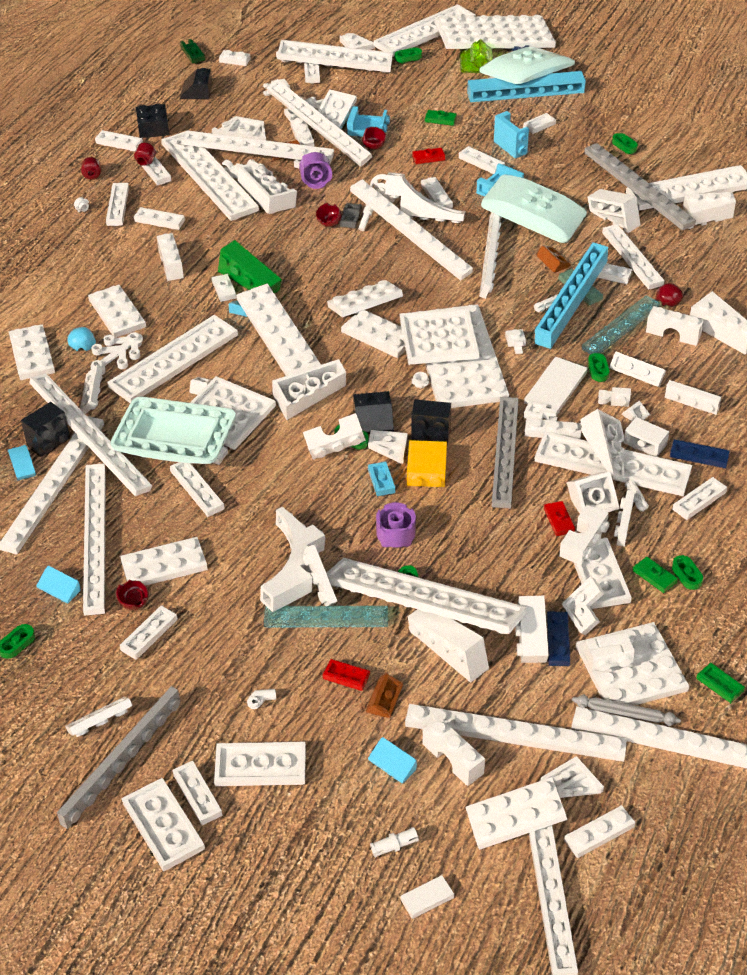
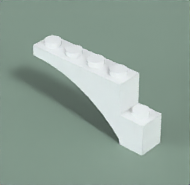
M391 172L387 174L385 194L390 195L392 198H399L401 196L400 210L410 218L414 216L420 217L422 220L435 218L436 221H445L447 219L453 223H460L465 219L466 211L447 208L426 198L407 181L405 174Z

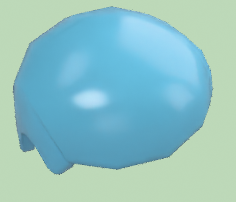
M86 327L73 329L67 338L68 345L76 351L79 348L88 351L96 343L92 331Z

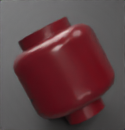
M140 143L134 153L136 162L142 166L150 165L156 156V149L150 143Z
M94 157L85 158L81 164L82 175L89 180L97 179L101 174V163Z

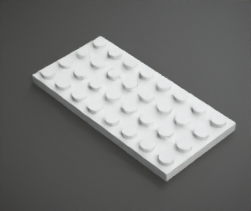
M456 15L454 17L440 16L435 19L446 49L514 48V46L522 48L525 45L536 48H555L556 44L543 17L540 15H482L477 17L472 15L467 17Z
M479 305L428 310L468 308L479 350V359L425 363L435 400L450 402L451 408L500 402V397H509Z

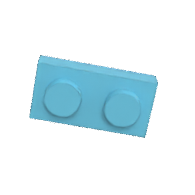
M387 462L369 464L368 472L376 495L383 496L395 493V485Z

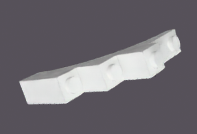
M284 507L276 509V525L282 530L289 541L291 554L283 569L274 578L261 585L260 601L272 612L312 592L313 577L310 575L312 572L309 565L307 566L304 562L303 551L314 544L318 553L323 551L325 547V535L321 530H318L314 525L306 528L303 523L298 521Z

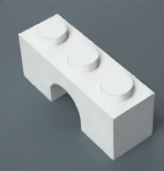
M173 233L157 236L158 250L161 261L164 264L167 281L184 278L182 262Z
M653 306L648 316L646 332L663 337L667 328H673L679 332L680 342L696 346L701 337L704 319Z
M353 414L339 419L340 429L334 435L324 434L321 426L303 432L312 459L322 458L327 454L339 452L344 448L366 441L357 415Z
M586 505L578 517L577 531L581 533L568 531L561 542L560 557L582 565L585 559H589L594 545L597 546L600 542L601 534L606 533L610 524L607 521L608 513Z
M440 717L423 728V745L437 758L444 753L452 764L453 773L467 786L484 774L485 758Z

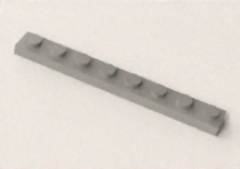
M500 397L492 507L511 509L518 398Z
M171 686L59 809L57 815L60 825L68 829L72 823L77 822L81 813L94 803L97 795L109 786L114 776L119 774L124 769L125 764L136 756L139 748L145 742H148L156 729L161 727L165 723L166 718L177 710L180 705V698L176 688Z

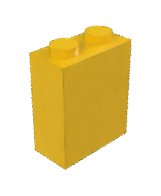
M409 440L407 486L445 487L447 442Z

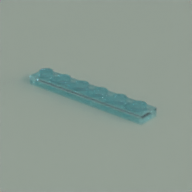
M647 295L583 343L582 350L590 355L593 353L601 354L647 318L653 306L659 307L660 302Z
M265 606L264 628L388 627V606H284L274 612Z

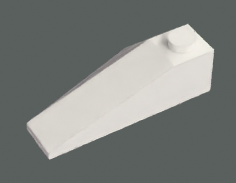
M597 409L580 419L581 431L606 470L611 473V476L623 480L624 461L621 455L624 454V448L621 447V442L624 441V434L621 422Z

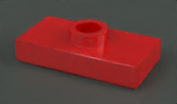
M442 147L412 151L415 164L445 160Z
M563 501L544 504V511L556 537L566 535L569 530L575 532V526Z
M330 659L322 677L324 680L363 691L370 676V671Z

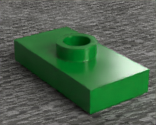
M428 110L425 122L454 126L457 113Z
M647 556L633 566V572L662 593H665L677 583V577Z
M711 662L697 674V680L730 704L745 690V686Z

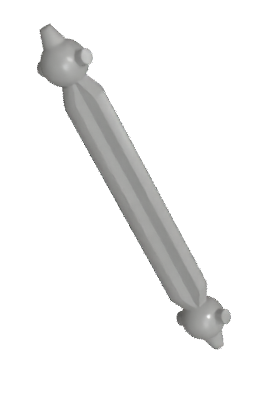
M585 694L572 698V701L577 703L582 709L588 706L592 710L656 723L664 721L668 726L681 722V719L677 718L672 712L664 714L659 710L600 698L589 699Z

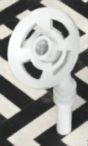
M379 174L375 176L370 186L373 187L374 185L376 191L393 203L396 198L385 194L386 183H378V179L386 180L387 175ZM367 204L358 228L360 231L365 230L369 217L372 216L374 211Z

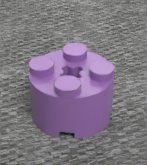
M311 152L302 156L299 164L302 181L313 189L326 186L325 184L328 181L330 182L332 178L330 162L324 153Z
M398 502L384 505V508L381 511L379 509L376 514V535L383 547L410 546L416 533V515L412 508L410 510L405 504Z

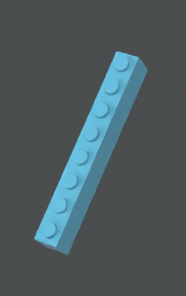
M582 71L550 73L521 84L510 83L498 78L468 80L467 94L470 102L584 93L585 78Z
M592 242L536 327L535 344L549 349L553 347L606 265L608 259L607 246Z

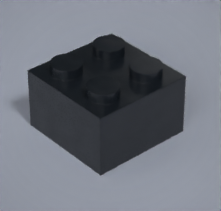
M165 104L136 107L140 138L169 135Z
M414 399L411 414V440L447 442L448 445L451 431V403Z
M51 401L21 420L27 447L40 457H43L70 439L65 412Z

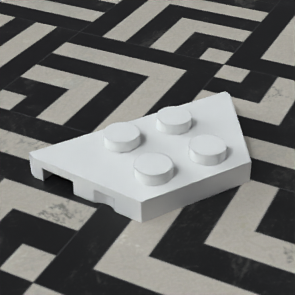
M235 116L231 120L222 123L221 128L217 129L214 127L212 129V134L266 140L264 121Z

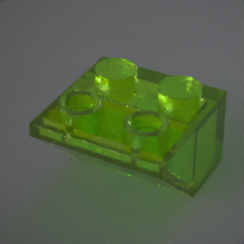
M482 39L475 41L467 51H463L460 55V71L462 73H480V68L493 60L492 49Z

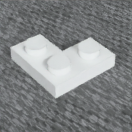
M589 577L562 603L577 629L583 635L590 632L600 622L590 607L605 594L595 578Z

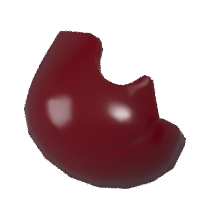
M368 127L364 131L362 141L367 148L378 150L383 147L386 134L378 127Z
M324 203L317 209L316 218L323 226L332 227L339 223L342 212L336 204L333 206L329 203Z
M673 283L662 284L656 292L655 300H660L662 306H677L682 301L683 292Z
M129 579L126 583L118 585L116 596L119 604L125 609L137 610L147 603L149 592L146 585L141 581Z

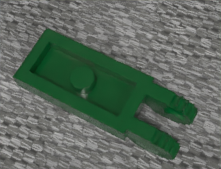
M188 39V44L180 41L182 51L192 64L205 61V55L192 39Z

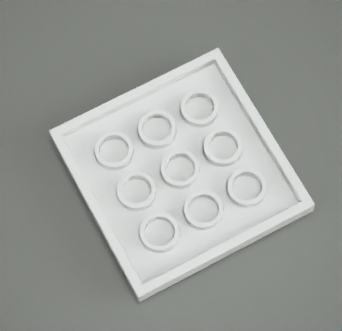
M468 308L400 314V323L409 365L479 359V350Z
M217 376L190 402L193 404L229 408L235 411V421L224 443V446L234 450L276 406L275 400Z
M654 622L576 642V648L602 699L635 706L688 692L689 690L685 677ZM627 633L635 652L633 663L626 667H610L606 671H591L584 654L585 641Z

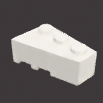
M599 189L588 196L590 212L604 220L612 221L613 225L618 224L624 228L626 233L640 226L636 196Z
M733 192L685 194L683 210L696 220L695 225L701 224L703 226L712 220L718 222L733 218L736 200Z
M519 596L518 605L527 608L526 615L515 626L516 636H519L517 656H521V663H546L548 659V642L544 596Z

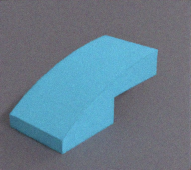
M26 445L8 449L17 481L36 476Z

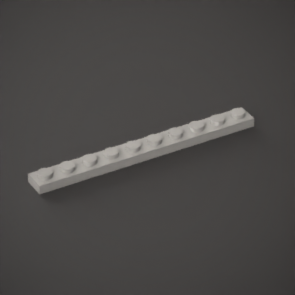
M598 143L585 148L584 153L681 230L695 226L696 220Z

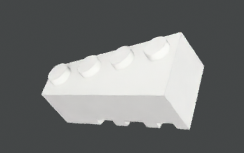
M253 163L238 167V183L268 214L296 207L297 191L295 189H288L287 184H280L274 176L266 175V171Z
M713 291L691 307L690 316L704 319L702 331L743 354L747 353V320Z
M338 359L273 380V396L286 420L345 387L346 371Z
M417 609L408 616L410 632L469 682L474 681L489 669L482 636L451 618L441 617L434 613L423 612Z

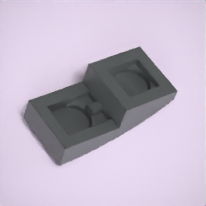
M346 203L343 208V216L340 219V227L356 228L362 204Z

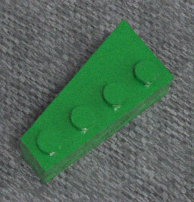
M236 240L220 249L218 272L223 275L228 274L231 280L248 290L265 284L269 285L274 294L280 290L282 279Z

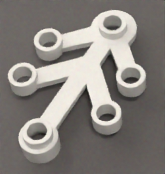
M136 332L120 338L106 335L104 343L110 347L94 344L92 346V353L94 355L110 354L101 361H93L91 369L99 365L103 368V375L106 372L105 366L118 356V368L126 369L128 367L126 350L131 347L129 351L130 358L132 360L139 359L140 351L138 347L142 345L143 336Z

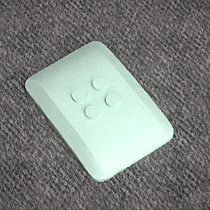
M525 47L498 56L482 66L480 73L510 83L521 84L575 65V60L540 48Z
M507 174L500 176L481 202V206L484 209L560 243H567L587 214L585 208L566 196L530 180Z
M136 397L131 401L110 443L112 449L132 455L174 462L210 464L217 460L235 421L236 414L234 410L229 408L149 397Z

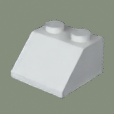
M600 472L567 482L571 501L580 514L586 505L607 513L620 509L610 472Z

